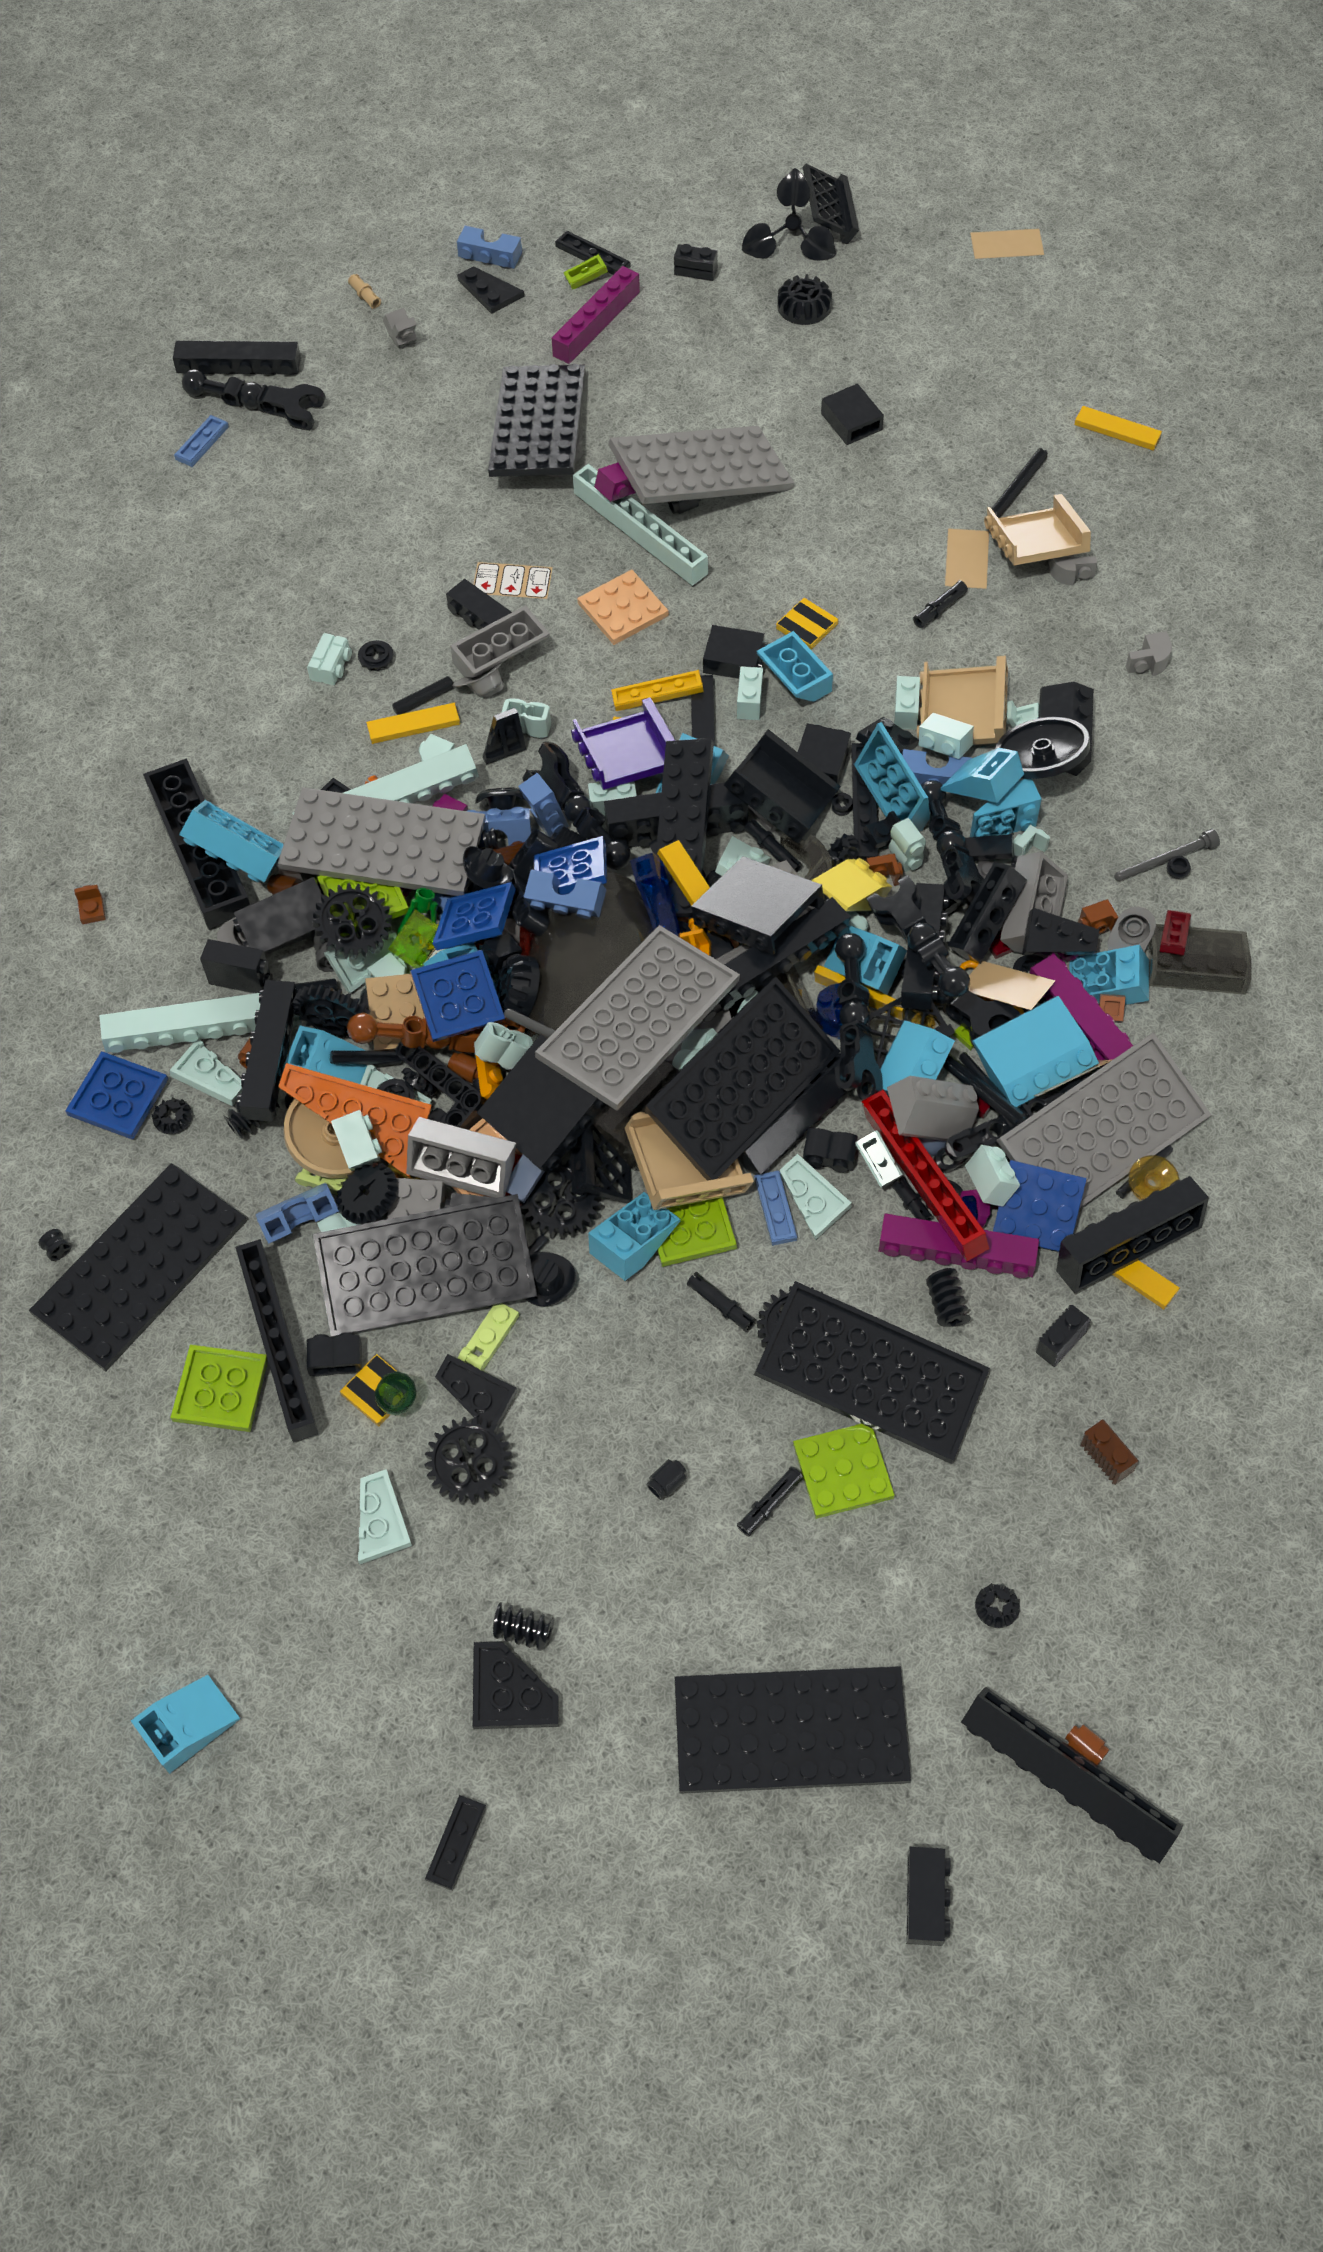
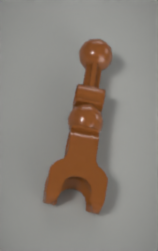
M357 1013L350 1018L347 1024L349 1037L359 1044L370 1043L375 1037L400 1038L402 1044L408 1048L419 1046L424 1048L426 1044L433 1049H443L449 1045V1050L453 1048L456 1051L475 1053L474 1042L485 1028L433 1042L425 1017L421 1019L418 1016H409L404 1019L403 1024L377 1022L370 1014ZM506 1017L504 1022L498 1023L506 1028L516 1026L518 1029L515 1031L525 1033L526 1027Z

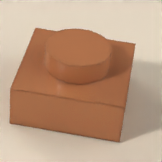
M1100 994L1099 1006L1114 1021H1123L1126 997L1125 995Z

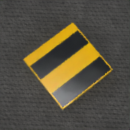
M803 598L776 623V629L785 635L794 631L812 650L838 625V618Z
M376 1354L340 1390V1394L379 1427L415 1390V1386Z

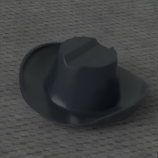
M494 788L481 791L475 799V804L486 798L489 809L509 810L515 807L516 796L523 800L525 799L519 788Z
M469 846L465 849L463 867L468 878L476 885L487 889L509 883L513 879L514 871L504 863L501 853H496L491 848L481 850L475 846Z
M550 1252L531 1253L530 1259L538 1297L525 1300L533 1305L544 1307L564 1299L572 1290L576 1279V1272L572 1264L558 1254Z

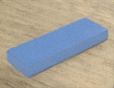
M210 415L174 454L175 460L193 467L228 429V422Z
M774 1171L754 1175L772 1246L797 1241V1234L780 1172Z

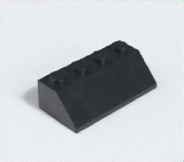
M1077 682L1043 686L1040 689L1039 718L1062 717L1072 719L1082 724L1088 731L1090 750L1087 756L1077 766L1066 771V773L1077 776L1091 763L1094 689Z

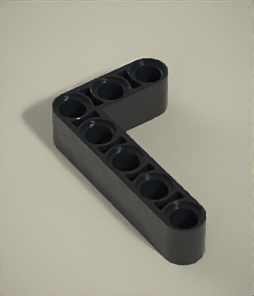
M538 829L530 834L508 866L514 871V877L510 882H512L516 889L510 906L512 915L518 926L540 937L548 928L549 917L545 909L537 910L531 908L530 904L523 897L530 871L534 870V855L557 849L558 842Z
M402 1042L398 1043L396 1047L397 1056L455 1103L440 1120V1123L469 1130L482 1119L477 1112L487 1100L482 1097L479 1091L424 1048H421V1046L408 1048Z

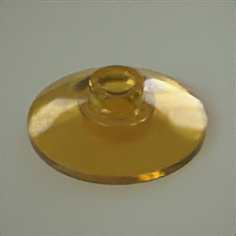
M1155 1155L1144 1156L1138 1159L1129 1172L1130 1187L1133 1193L1141 1200L1147 1198L1152 1192L1161 1191L1169 1187L1174 1181L1180 1180L1173 1164L1167 1159ZM1148 1180H1153L1155 1182V1186H1151L1148 1183Z

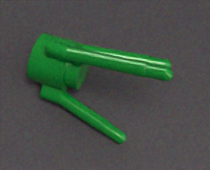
M426 888L416 890L415 897L411 900L410 907L396 933L398 938L403 933L413 911L414 915L417 916L419 912L427 913L431 910V924H436L438 903L434 901L435 894L432 890Z

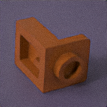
M895 853L867 858L866 862L870 865L869 869L874 873H881L885 877L891 875L893 885H899L897 880L900 876H903L901 862H897Z
M86 885L74 889L78 900L82 925L106 920L103 897L98 885Z

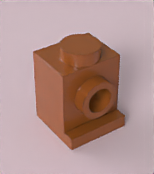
M1106 899L1083 907L1078 923L1099 929V934H1101L1108 928L1112 931L1118 915L1109 900Z

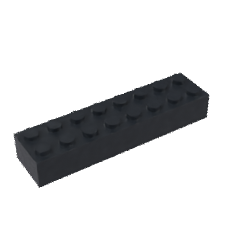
M187 758L144 773L143 776L149 793L208 930L235 918L234 912L250 906L248 896L237 871L227 866V861L220 857L216 859L207 855L204 848L198 845L194 847L187 844L183 840L184 837L179 835L191 811L205 800Z

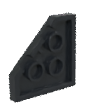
M502 1641L474 1642L473 1730L559 1727L558 1695L545 1685L523 1661H520Z

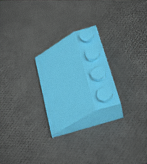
M880 722L876 725L854 766L885 816L889 812L894 811L901 821L909 818L919 832H921L930 819L928 796L884 725Z
M204 800L191 811L179 834L184 837L183 840L187 844L194 847L198 845L204 848L207 855L216 859L220 857L227 861L226 865L237 871L241 869L248 873L247 876L253 881H262L264 883L275 869L284 845L207 800Z
M1059 996L972 1040L990 1080L1006 1096V1100L1015 1107L1037 1097L1034 1095L1099 1064L1089 1040Z

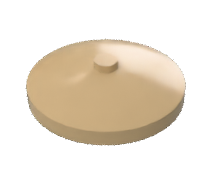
M294 1099L287 1110L283 1130L284 1141L292 1158L305 1170L321 1177L337 1179L348 1177L347 1174L352 1175L355 1171H351L348 1168L333 1125Z

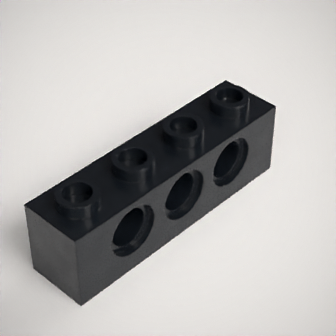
M994 861L951 937L948 946L964 959L981 963L1027 879L1012 866Z

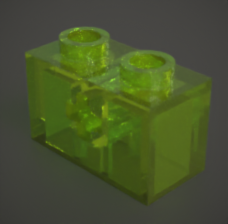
M415 910L388 950L413 968L417 964L420 966L428 956L426 953L430 945H433L438 925ZM413 936L417 938L420 936L422 943L420 945L414 944L411 939Z

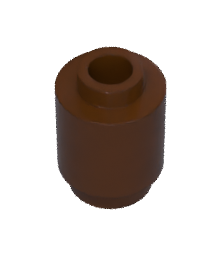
M274 874L268 880L267 889L269 893L274 895L301 883L302 880L291 876Z

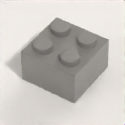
M397 1178L399 1185L398 1194L393 1206L388 1211L387 1219L445 1208L447 1188L444 1182Z

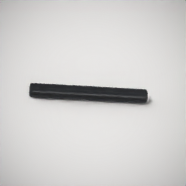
M1039 448L993 505L991 509L998 518L1003 515L1046 460L1047 450Z
M948 1054L943 1064L946 1070L963 1084L973 1086L976 1094L1014 1126H1018L1025 1121L1024 1114L954 1056Z

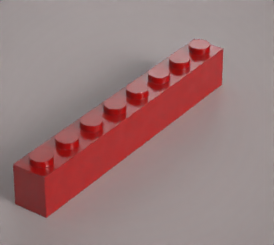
M881 1090L861 1101L866 1119L875 1131L878 1130L893 1157L966 1262L989 1250L985 1231L918 1137L899 1135L890 1098L885 1091Z

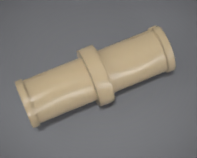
M358 274L351 275L348 279V284L356 290L357 296L360 299H364L372 309L379 307L381 299L372 291V287L368 283H364Z

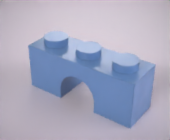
M464 226L457 240L458 257L514 269L522 254L521 237L502 233L497 241L486 242L483 229Z
M903 749L902 755L920 785L928 780H936L944 785L967 760L972 759L970 757L957 759L949 756L946 766L933 768L926 762V752Z
M538 773L518 786L524 799L531 806L530 811L535 821L547 836L551 837L553 833H558L563 826L565 828L569 827L553 791Z
M514 807L509 810L493 808L488 811L479 812L467 810L468 812L485 814L486 821L483 830L490 831L491 828H494V830L503 831L507 835L508 846L516 841L525 842L531 834L529 808ZM481 835L478 848L485 847L483 835Z
M537 870L530 871L523 898L530 904L531 908L537 910H544L545 907L551 908L554 912L567 915L568 912L577 913L578 917L584 919H591V916L600 917L606 888L601 882L577 878L573 891L566 895L558 894L560 880L555 874Z
M325 1182L255 1215L269 1244L291 1234V1230L295 1226L305 1221L315 1220L317 1222L339 1212Z

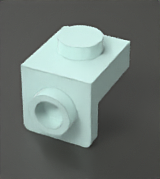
M1008 701L1006 722L1011 724L1012 728L1024 722L1039 719V703L1017 708L1013 701Z
M1030 825L1022 835L1018 834L1014 839L1013 857L1025 855L1032 846L1045 852L1048 848L1050 836L1043 830Z

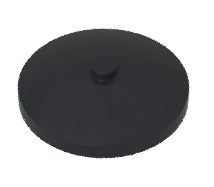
M1046 717L1030 720L1010 729L999 739L995 749L1003 748L1018 751L1024 772L1021 778L1041 779L1062 774L1081 763L1090 750V740L1087 729L1079 722L1062 717Z

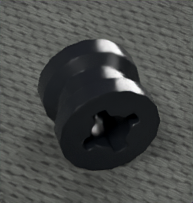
M59 1229L47 1231L38 1242L41 1249L47 1251V1257L51 1261L60 1260L72 1248L70 1242L63 1239V1233Z

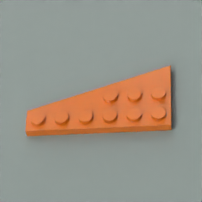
M286 1063L278 1086L282 1091L330 1124H332V1120L358 1110L364 1116L368 1115L373 1129L369 1130L372 1139H378L382 1149V1153L378 1154L379 1157L407 1177H411V1175L406 1174L408 1134L419 1117L429 1119L432 1109L431 1104Z

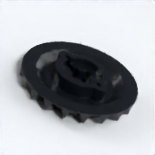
M373 1162L371 1165H363L362 1168H356L352 1175L347 1174L348 1179L341 1182L342 1188L337 1191L339 1196L336 1199L339 1206L337 1209L342 1216L351 1223L366 1224L381 1218L390 1210L397 1198L399 1185L395 1173L383 1163L379 1165ZM365 1189L370 1192L367 1196L363 1193Z

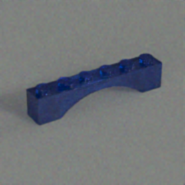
M649 853L630 860L635 883L646 906L653 931L660 925L680 937L681 932L661 858L654 853Z

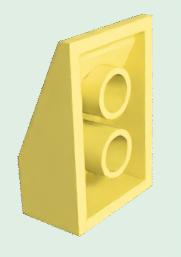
M860 858L847 859L812 880L822 884L823 894L829 898L833 897L845 911H869L871 909L866 900L868 896L877 893L881 897H886L892 889V886L886 882L887 878L878 872L874 873L869 869L870 865Z

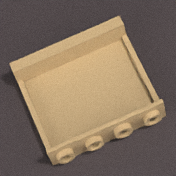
M1062 494L1054 495L1053 508L998 518L991 507L987 508V516L984 517L985 528L989 529L992 538L996 539L999 548H1002L1006 558H1009L1014 566L1090 552L1091 531Z
M997 656L996 666L929 671L928 662H924V671L920 672V684L923 685V689H919V702L922 703V707H919L918 720L921 721V724L932 713L974 726L973 745L998 743L999 739L1006 733L1008 692L1006 656ZM917 725V738H918V739H919V726H920V725Z
M645 1112L634 1114L625 1126V1131L653 1210L745 1193L754 1182L751 1173H742L738 1159L718 1179L707 1181Z

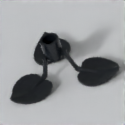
M794 168L780 181L777 187L778 200L784 206H791L792 213L787 216L785 224L772 233L769 225L766 223H758L752 226L743 239V253L760 259L770 257L776 249V240L773 236L788 228L792 231L800 229L805 237L801 243V250L807 258L823 261L831 259L836 255L834 238L828 228L822 225L814 226L807 234L801 225L803 219L801 214L796 212L795 206H806L810 198V188L804 175L797 168Z

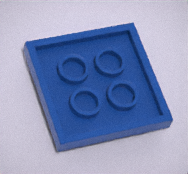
M601 836L534 855V870L555 874L560 880L558 894L560 895L572 892L577 878L605 884L607 883L605 840Z
M512 882L448 898L432 943L437 951L449 949L458 945L471 944L478 940L495 938L502 935L516 890Z
M483 950L410 970L433 1042L483 1028L488 1022L500 1023L505 1021Z
M101 1051L65 1111L72 1118L133 1140L166 1085L168 1077L166 1074Z
M1010 1160L1009 1165L1014 1170L1020 1186L1004 1206H999L993 1231L1039 1239V1247L1059 1251L1061 1241L1067 1235L1074 1232L1087 1178Z

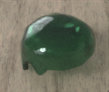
M398 1371L388 1373L382 1377L376 1387L374 1394L377 1407L384 1413L396 1416L407 1412L415 1401L417 1390L415 1382L407 1374Z

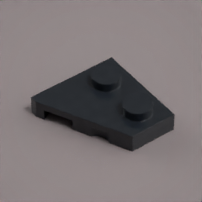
M515 708L493 716L482 757L486 765L526 750L519 714Z

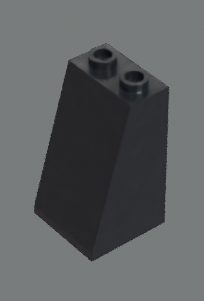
M312 877L234 912L236 919L233 920V923L238 933L243 932L246 941L243 942L244 946L264 950V954L267 955L313 936L316 929L312 926L313 920H315L313 918V911L317 910L316 902L322 903L321 895L323 894L318 881Z

